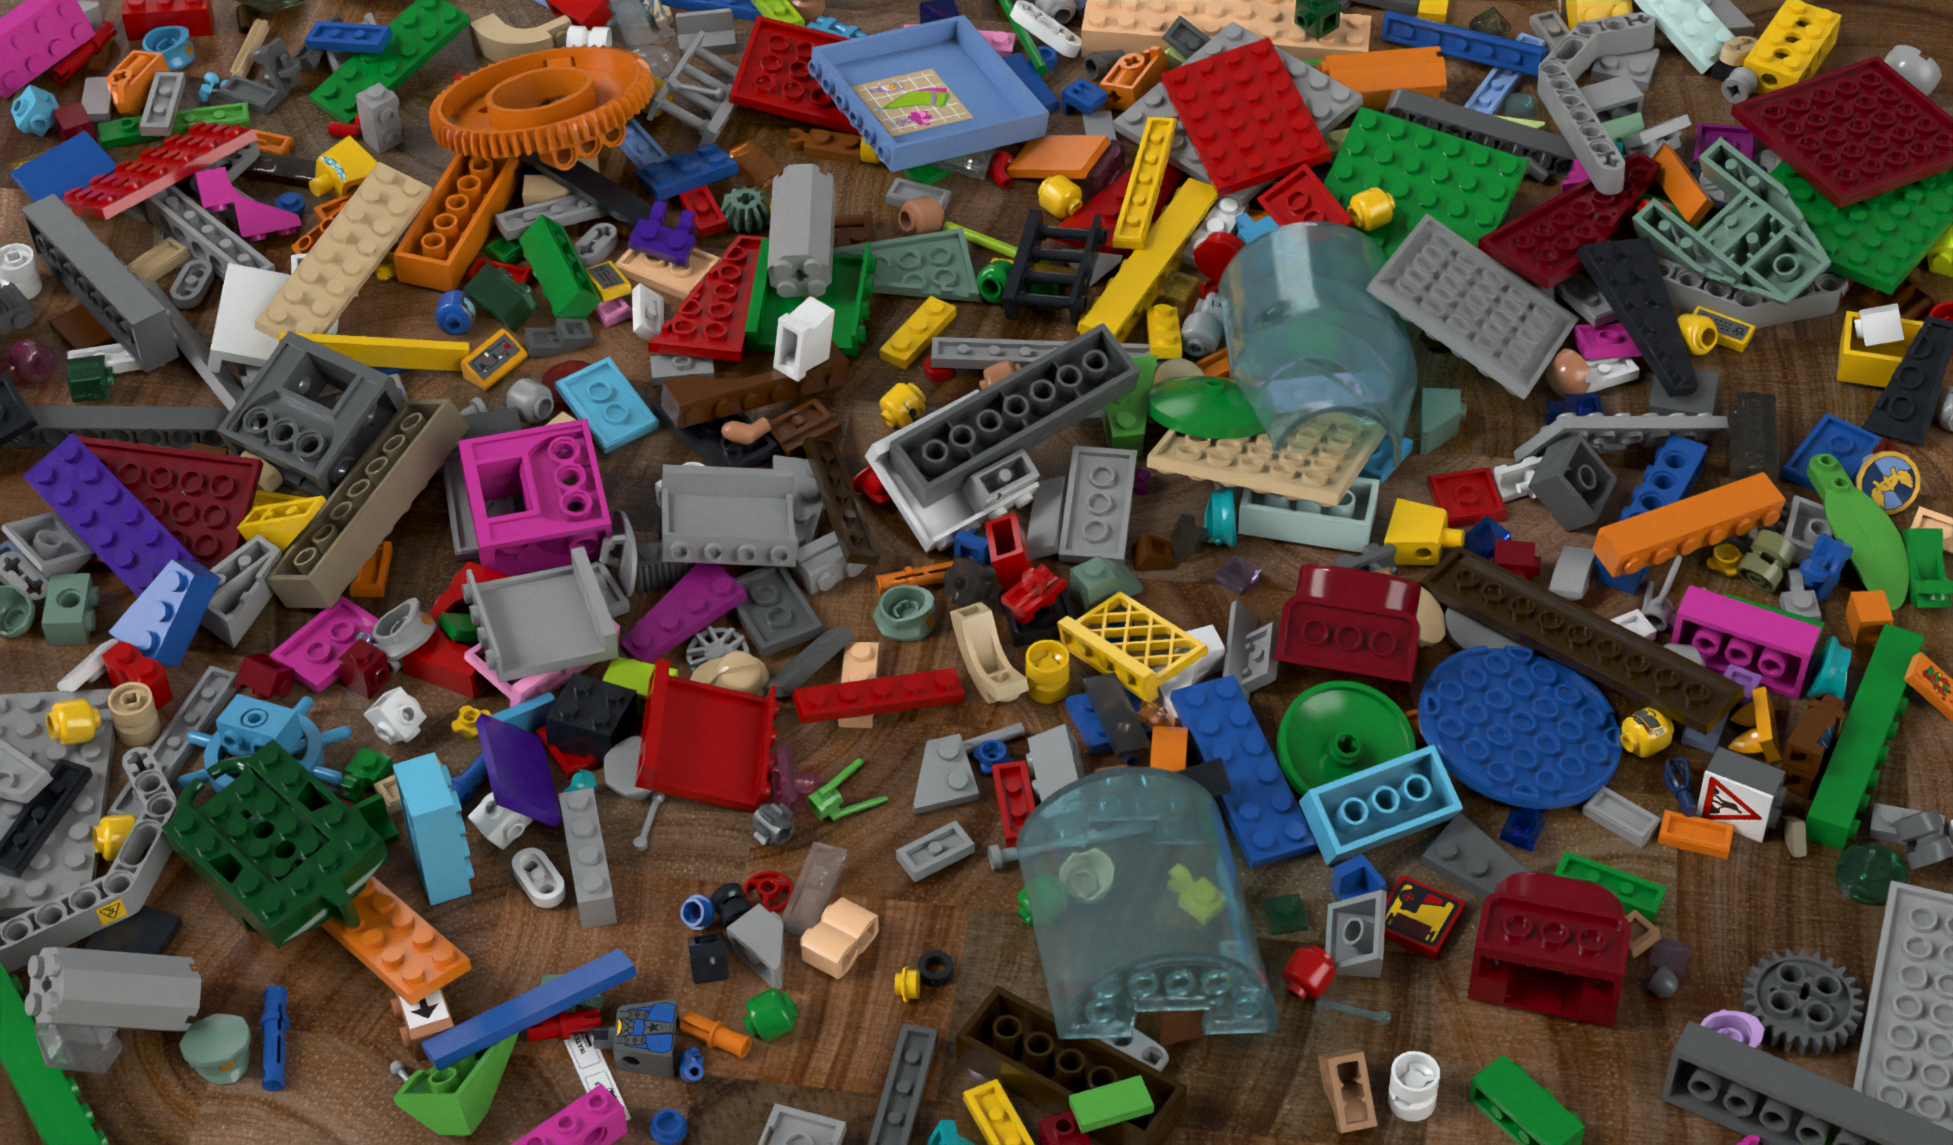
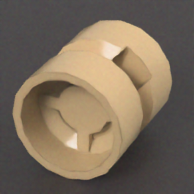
M127 682L112 690L108 696L107 703L119 740L129 746H142L153 741L160 733L161 723L150 688L143 683Z

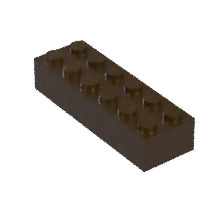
M998 985L956 1035V1057L958 1063L991 1081L998 1079L1002 1087L1052 1114L1072 1110L1069 1104L1070 1095L1141 1075L1154 1104V1113L1086 1132L1109 1145H1161L1186 1111V1085Z

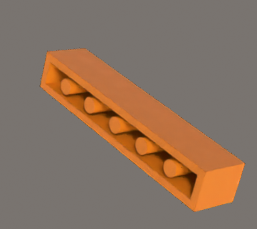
M1762 472L1601 527L1598 530L1592 550L1613 578L1624 574H1633L1641 568L1653 564H1662L1667 559L1681 554L1688 555L1698 548L1716 545L1722 540L1736 535L1742 536L1758 527L1771 526L1780 518V513L1786 499L1768 476Z

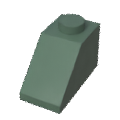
M1422 387L1420 455L1429 454L1458 435L1460 421H1466L1467 403L1461 402V389Z
M1100 556L1070 569V596L1085 614L1119 591L1129 597L1143 591V585L1126 565Z

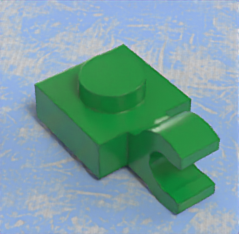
M361 747L344 769L345 776L340 783V787L346 789V791L342 795V799L356 803L366 787L374 789V784L383 780L393 767L392 757Z

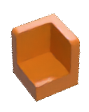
M1883 590L1850 593L1846 618L1854 643H1877L1884 624L1893 625L1894 621L1885 592Z

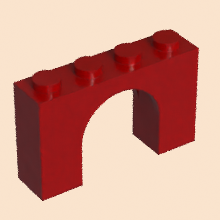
M468 561L462 570L454 575L450 586L443 595L438 596L434 607L429 612V615L437 625L433 634L424 644L402 657L401 660L405 675L475 699L488 679L464 659L465 652L471 648L449 639L447 633L437 622L441 613L470 614L469 606H472V604L465 603L462 592V584H467L466 570H472L476 584L512 576ZM483 653L479 658L486 662L485 653Z

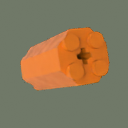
M1440 46L1325 55L1321 57L1320 63L1315 64L1314 67L1362 95L1363 104L1361 106L1375 111H1385L1389 95L1396 89H1406L1445 101V98H1440V92H1446L1447 87L1445 60L1443 56L1437 57V53L1441 52ZM1360 107L1351 114L1357 113Z

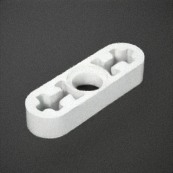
M1023 0L1016 1L1010 14L1015 22L1062 55L1067 57H1076L1081 48V39L1033 4Z

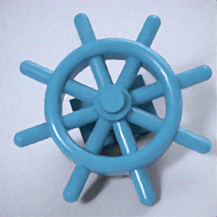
M237 694L216 720L218 730L214 735L199 731H190L188 733L187 740L189 743L205 748V769L178 777L176 785L180 789H185L192 780L198 778L202 783L210 782L212 788L219 793L235 780L229 775L239 772L232 771L213 780L206 770L224 759L227 754L233 756L254 754L272 739L291 756L306 752L302 761H297L318 780L338 785L343 780V775L339 771L323 767L325 756L323 746L350 738L352 731L348 726H342L320 733L316 725L305 717L314 705L313 699L309 696L303 697L295 708L291 709Z

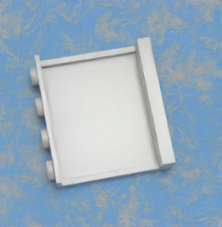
M228 263L207 371L220 373L222 360L263 367L278 346V340L256 330L255 321L291 275ZM337 319L327 334L336 335L339 319Z
M978 389L873 443L865 455V458L926 553L935 548L938 551H942L951 546L960 530L968 532L971 529H975L977 532L982 527L981 523L989 519L993 520L1005 516L1008 513L1007 509L1015 505L1018 509L1024 507L1034 499L1032 495L1040 486L1038 482H1035L977 514L972 509L961 489L923 509L889 463L890 441L979 392Z

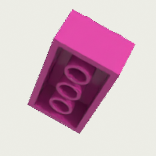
M26 0L0 18L1 97L8 98L96 35L77 0Z
M1689 585L1677 611L1671 643L1696 647L1701 654V658L1705 660L1706 668L1718 674L1724 675L1728 666L1733 664L1762 675L1759 687H1766L1767 690L1799 700L1811 671L1821 627Z

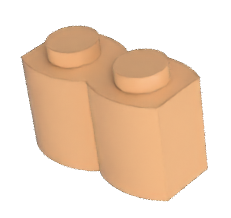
M843 897L834 904H829L822 913L821 921L813 928H808L801 938L802 961L836 979L841 978L851 968L858 955L863 953L876 937L879 931L878 915Z

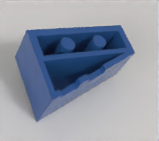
M172 559L108 632L118 640L136 646L143 657L152 658L161 665L180 666L221 578L199 562Z

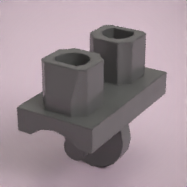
M275 38L268 45L259 47L253 53L256 63L263 65L267 72L264 78L267 86L281 91L283 98L288 95L290 89L302 82L298 74L302 69V65L299 60L291 59L282 38Z
M1376 542L1365 546L1362 550V555L1353 558L1347 553L1337 557L1336 566L1372 572L1390 567L1392 575H1396L1397 568L1394 560L1397 553L1396 547L1391 543L1381 547Z

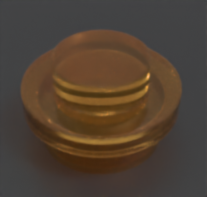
M1152 700L1150 703L1142 701L1139 704L1140 710L1136 713V716L1148 728L1153 730V726L1168 725L1169 720L1166 717L1168 712L1160 703Z

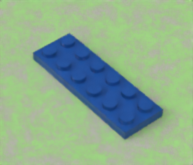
M1235 675L1172 690L1170 700L1182 726L1188 728L1187 736L1199 762L1203 763L1222 757L1232 792L1216 797L1250 869L1313 852L1317 843Z

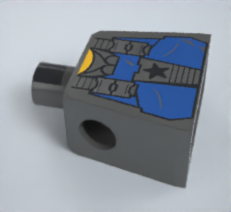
M677 999L621 1005L617 1009L615 1027L594 1028V1049H613L615 1065L620 1071L675 1078L680 1026Z

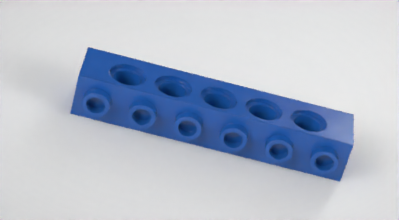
M1671 434L1665 445H1659L1654 457V466L1650 464L1647 466L1642 480L1643 485L1636 486L1631 498L1632 505L1631 507H1624L1619 521L1688 498L1704 469L1708 446ZM1598 557L1595 563V567L1599 568L1597 582L1633 595L1637 592L1650 566H1647L1633 574H1624L1613 578Z

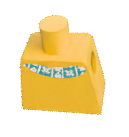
M349 135L318 157L316 160L315 178L309 181V188L316 197L329 192L336 199L356 191L378 162Z

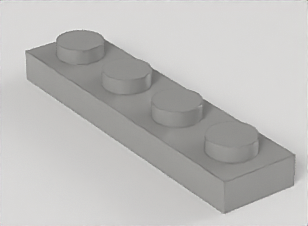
M574 194L495 214V224L505 239L509 241L519 239L541 214L563 225V227L594 218H601L609 214Z

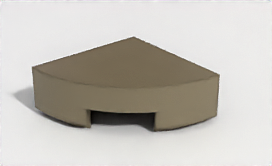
M1794 815L1781 816L1783 834L1789 852L1793 857L1806 856L1805 822Z

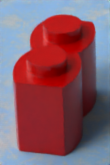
M119 641L102 654L109 681L113 688L127 682L145 684L152 692L157 711L173 699L164 667L152 658L143 657L140 650L133 644Z

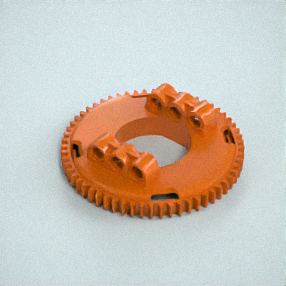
M584 44L581 47L573 45L572 47L562 46L556 49L552 47L549 50L541 49L538 52L531 51L528 54H520V56L513 58L509 56V59L499 60L495 64L489 63L487 67H479L478 71L470 72L469 76H462L461 80H455L453 85H448L447 89L442 90L441 94L434 99L429 111V123L435 141L439 143V146L443 145L444 149L449 148L450 152L456 151V154L464 153V156L473 155V157L511 158L513 155L518 157L521 153H526L529 156L532 152L537 151L540 160L544 164L566 171L574 167L579 158L593 159L599 154L602 147L616 148L623 143L626 136V121L633 119L634 114H640V109H645V104H649V99L653 98L654 80L645 59L634 52H630L627 49L623 50L620 47L616 49L613 46L606 48L605 45L597 47L595 44L587 47ZM558 96H566L560 100L558 99ZM451 117L456 120L455 124L449 122Z

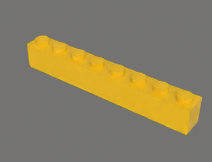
M1188 178L1182 187L1176 189L1170 204L1165 205L1158 220L1150 224L1143 250L1134 249L1131 256L1123 260L1117 275L1109 279L1105 291L1101 296H1097L1094 299L1092 308L1087 315L1084 314L1080 318L1077 327L1080 335L1104 323L1119 343L1126 341L1145 315L1146 307H1150L1182 264V254L1219 198L1212 185Z

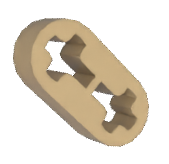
M1749 36L1736 37L1723 44L1719 59L1731 66H1743L1745 58L1758 40Z

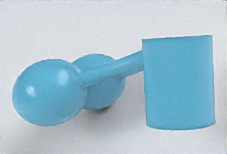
M208 72L204 75V80L207 84H202L197 94V99L201 102H207L211 92L218 93V90L212 88L220 80L218 75L213 72ZM223 80L220 83V87H222L229 80Z

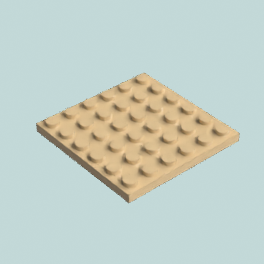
M1315 409L1312 411L1276 413L1275 422L1268 430L1244 438H1202L1169 429L1148 454L1147 467L1157 469L1162 474L1178 473L1188 475L1192 480L1203 481L1207 479L1217 481L1226 487L1241 486L1251 488L1252 491L1260 494L1269 492L1281 494L1289 500L1305 499L1315 501L1317 505L1323 507L1338 506L1386 435L1388 422L1326 409Z

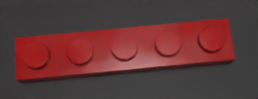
M955 668L798 688L794 689L792 698L801 723L807 724L962 703L965 693Z

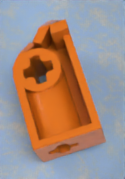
M1151 46L1149 49L1141 51V54L1129 53L1122 56L1100 82V89L1108 93L1107 102L1103 104L1105 108L1126 111L1160 82L1159 73L1168 71L1167 56L1161 47Z
M132 50L106 78L112 101L121 115H126L127 117L141 116L140 110L146 105L155 72H170L162 53Z

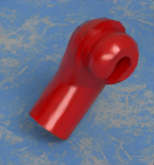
M359 114L355 115V122L350 124L331 121L328 127V134L343 138L349 135L352 138L362 135Z
M999 151L993 155L988 169L990 177L1002 190L1010 188L1013 180L1005 172V169L1009 167L1008 162L1012 163L1013 157L1005 151Z

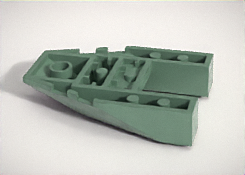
M1720 137L1699 156L1703 176L1733 200L1696 232L1653 198L1632 218L1637 237H1649L1653 250L1658 254L1697 274L1787 306L1831 265V261L1815 234L1811 232L1801 211L1794 204L1787 188Z

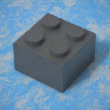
M1576 433L1549 444L1528 487L1568 532L1597 521L1616 483L1617 477L1581 434Z

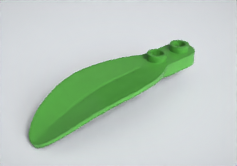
M1830 454L1812 456L1809 460L1806 474L1824 501V513L1832 533L1836 539H1842L1853 548L1849 561L1868 591L1883 590L1890 610L1895 611L1899 609L1905 600L1909 585L1907 553L1900 533L1883 509L1868 495L1854 486L1835 457Z

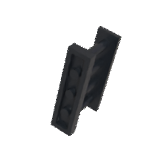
M1030 209L1002 296L1006 319L1018 320L1021 308L1030 305L1069 309L1071 325H1078L1081 313H1085L1087 309V292L1100 248L1105 246L1107 241V228L1102 226L1101 215H1094L1091 229L1054 227L1044 223L1042 210ZM1047 238L1087 241L1084 252L1041 248L1042 241H1046ZM1040 260L1080 264L1077 274L1034 270L1035 263H1039ZM1033 283L1073 286L1070 296L1027 293L1028 286H1032Z

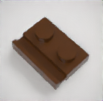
M814 397L768 421L771 430L766 434L778 444L780 451L786 453V457H796L805 452L802 446L805 437L830 439L841 433V423L839 421L836 422L833 419V415Z

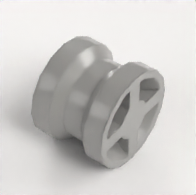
M1735 68L1721 86L1723 96L1734 104L1745 101L1757 87V77L1748 68Z

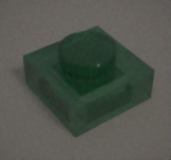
M1299 893L1264 899V910L1272 936L1308 929V919Z

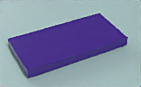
M481 713L475 723L495 804L556 827L562 819V814L541 737Z

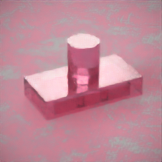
M1112 139L1110 145L1088 173L1090 198L1095 197L1113 183L1125 165L1123 141Z
M777 743L771 771L775 804L779 806L783 803L793 812L798 798L797 792L814 793L817 791L819 776L816 772L795 771L791 744Z

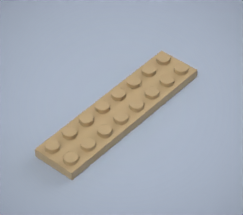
M378 162L256 319L255 329L276 340L279 338V332H288L289 330L296 333L327 334L429 199L432 187Z

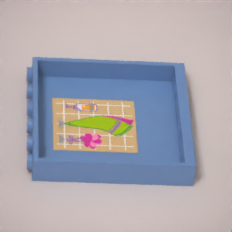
M965 15L812 47L811 60L808 63L810 75L818 81L824 92L831 97L837 108L844 113L851 125L862 135L866 144L870 145L878 155L879 160L884 162L891 172L1046 135L1049 111Z

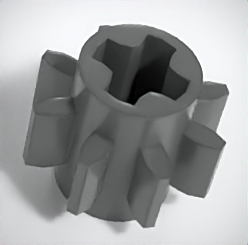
M774 802L771 805H762L752 817V827L756 830L753 836L764 846L768 843L772 846L786 843L795 830V822L790 819L794 813L783 803L779 806Z

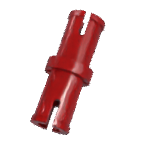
M597 1007L591 1010L567 1014L566 1010H564L559 1015L552 1016L527 1028L529 1043L558 1037L568 1040L570 1035L594 1032L595 1027H602L600 1010Z

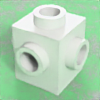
M401 686L385 692L363 714L374 726V731L378 737L390 745L402 740L405 743L412 740L421 731L418 726L427 717L420 709L418 701L408 695Z
M493 791L486 795L482 802L468 815V818L480 832L502 850L515 838L519 837L524 832V829L533 821L530 817L496 805Z

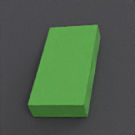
M1141 1075L1069 1096V1104L1081 1133L1154 1113V1104Z

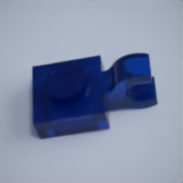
M1598 393L1567 394L1565 402L1558 400L1548 402L1547 405L1550 413L1545 414L1547 425H1550L1557 420V416L1564 413L1572 412L1576 416H1586L1600 412L1605 416V412Z

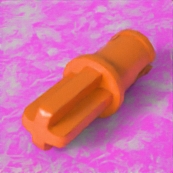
M691 1011L684 1014L681 1019L679 1029L686 1034L707 1042V1047L711 1049L718 1047L738 1056L740 1059H743L750 1050L752 1044L751 1037L725 1027V1023L721 1020L714 1022Z

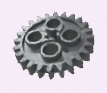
M1789 948L1785 950L1783 958L1776 952H1772L1769 961L1761 957L1758 967L1751 966L1748 977H1745L1741 995V1002L1744 1003L1742 1012L1757 1017L1765 1029L1763 1036L1768 1034L1772 1036L1771 1046L1776 1045L1779 1041L1783 1042L1784 1052H1788L1792 1046L1798 1048L1801 1056L1804 1055L1806 1048H1811L1813 1053L1819 1056L1821 1046H1824L1832 1053L1836 1043L1844 1047L1847 1038L1855 1036L1856 1029L1860 1026L1863 1016L1864 1001L1860 1000L1862 989L1854 988L1855 977L1844 978L1845 966L1834 969L1832 967L1834 958L1831 957L1827 961L1822 962L1820 961V952H1816L1810 958L1807 957L1805 949L1802 948L1799 956H1794Z

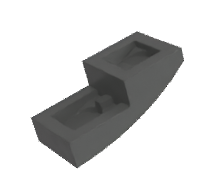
M557 318L555 328H525L523 335L529 357H544L567 353L593 343L594 339L587 318Z

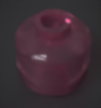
M34 338L19 340L9 352V366L14 373L29 382L43 381L55 369L56 359L51 348Z

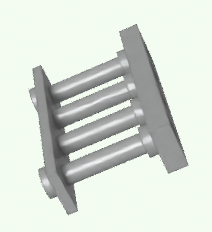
M702 30L699 31L695 39L689 38L682 50L683 57L659 92L654 90L653 98L649 99L650 103L647 104L651 108L646 118L652 121L660 109L699 130L698 134L702 135L698 147L703 144H714L738 106L729 103V95L733 84L728 83L727 85L690 65L695 56L733 77L732 81L735 80L739 67L700 46L705 32ZM682 74L710 89H724L726 96L723 98V102H714L698 92L679 88L676 91H672L667 87V83L671 78L679 80ZM672 91L710 112V116L713 118L711 120L707 118L703 120L668 101L667 97Z

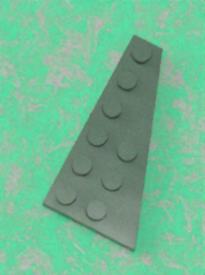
M963 228L870 242L872 255H877L876 273H871L870 277L873 278V293L928 298L933 296L939 299L980 302ZM866 243L833 248V253L864 255Z

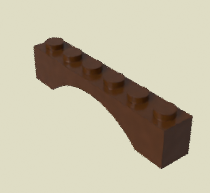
M831 338L829 359L806 371V376L798 382L777 369L757 376L734 379L707 378L691 374L663 382L661 407L675 427L680 429L846 385L849 360Z

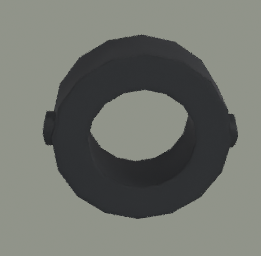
M940 950L925 952L920 956L917 965L920 980L931 987L947 984L953 977V960L951 956ZM931 964H941L945 967L940 973H931L926 970Z

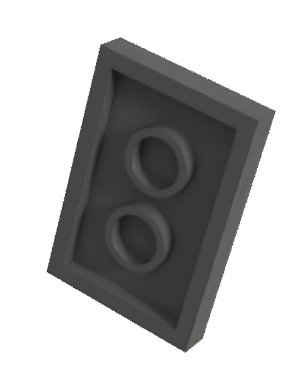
M764 566L733 578L746 590L748 599L732 610L763 658L818 637L823 633L822 623L784 566Z

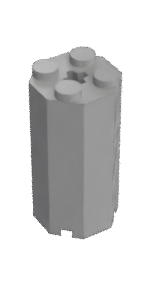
M815 164L788 165L784 168L783 174L780 177L777 174L773 178L767 269L770 285L777 289L779 296L785 298L821 296L825 294L826 287L832 283L836 189L834 176L829 172L826 175L822 174L820 167Z
M64 947L43 948L39 956H31L28 962V974L31 980L30 993L25 1000V1012L29 1016H34L39 1024L167 1032L187 1031L191 1025L185 1023L188 1016H196L200 1008L201 976L199 972L192 971L189 966L195 965L192 957Z

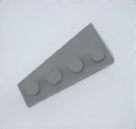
M773 455V469L793 470L792 500L795 537H798V548L816 540L825 505L808 459Z

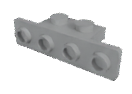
M1239 600L1231 603L1223 677L1235 675L1249 704L1250 692L1276 680L1278 661L1275 660L1280 628L1271 622L1257 629V616Z

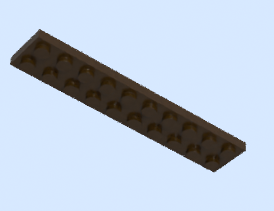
M1457 546L1420 581L1421 587L1429 591L1436 600L1706 736L1744 697L1745 686L1460 546Z

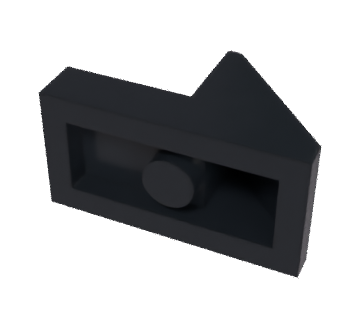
M723 932L687 937L693 982L695 984L727 980L729 978Z

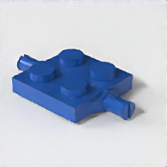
M1089 673L1088 676L1085 674L1080 679V682L1086 692L1066 697L1065 708L1091 755L1105 751H1119L1128 766H1131L1132 763L1135 765L1139 762L1140 757L1133 746L1140 742L1152 740L1153 724L1135 694L1119 684L1101 688L1098 686L1093 674Z

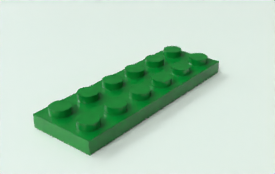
M416 0L389 24L393 36L381 54L357 52L309 95L311 103L341 123L350 124L355 122V115L358 114L356 94L377 83H381L389 91L392 90L394 92L471 23L469 15L446 0Z

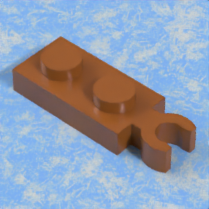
M790 128V138L785 139L786 150L788 151L803 150L804 156L857 165L861 164L860 147L862 136L813 128L808 134L804 133L801 129Z

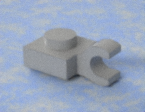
M1799 568L1787 569L1789 580H1784L1786 592H1781L1779 598L1781 610L1820 621L1821 612L1814 590L1804 591L1803 575L1800 573Z

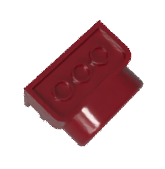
M1303 563L1299 570L1296 594L1289 598L1283 607L1275 660L1283 664L1414 685V675L1421 639V626L1417 620L1421 594L1420 582L1385 573L1320 563Z
M1520 872L1506 877L1497 885L1495 892L1486 897L1483 903L1467 999L1614 1027L1631 936V925L1625 918V910L1621 901L1607 888L1584 880L1541 872Z

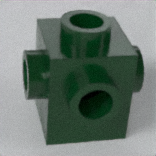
M1296 0L1294 23L1317 39H1321L1339 28L1341 4L1335 0Z

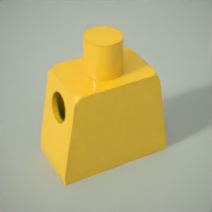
M1397 498L1384 540V546L1391 543L1396 547L1395 565H1437L1440 563L1444 548L1455 549L1457 546L1463 548L1465 532L1460 529L1448 528L1446 510Z

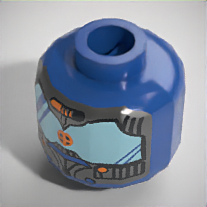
M447 291L441 295L437 302L435 312L437 326L441 331L449 335L457 336L469 332L475 322L476 303L464 291Z

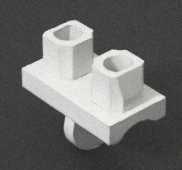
M1533 455L1524 458L1519 464L1512 466L1504 464L1495 467L1494 478L1503 502L1526 495L1533 499L1537 498L1528 485L1543 456L1537 458Z

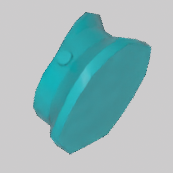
M1227 487L1223 491L1214 490L1211 492L1206 506L1203 527L1205 540L1208 543H1215V545L1224 543L1231 548L1236 547L1234 487Z
M1831 636L1828 638L1814 660L1806 690V696L1810 699L1830 694L1844 701L1851 649L1842 647L1837 637Z

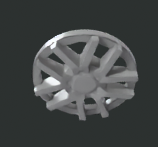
M709 626L707 630L701 633L697 632L687 648L686 657L689 669L693 673L705 662L724 657L733 651H739L736 649L740 646L743 647L744 652L749 653L745 637L735 632L734 628H712V626ZM719 634L723 635L720 639L717 637ZM710 636L713 642L709 644L704 638ZM731 637L736 639L732 643L727 644ZM698 643L702 646V647H699V648H695V646H696ZM704 656L702 658L692 660V657Z

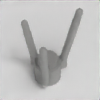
M1680 555L1676 556L1659 596L1652 599L1654 582L1648 581L1641 613L1657 631H1663L1666 627L1669 629L1674 628L1677 611L1673 614V604L1666 597L1682 561Z

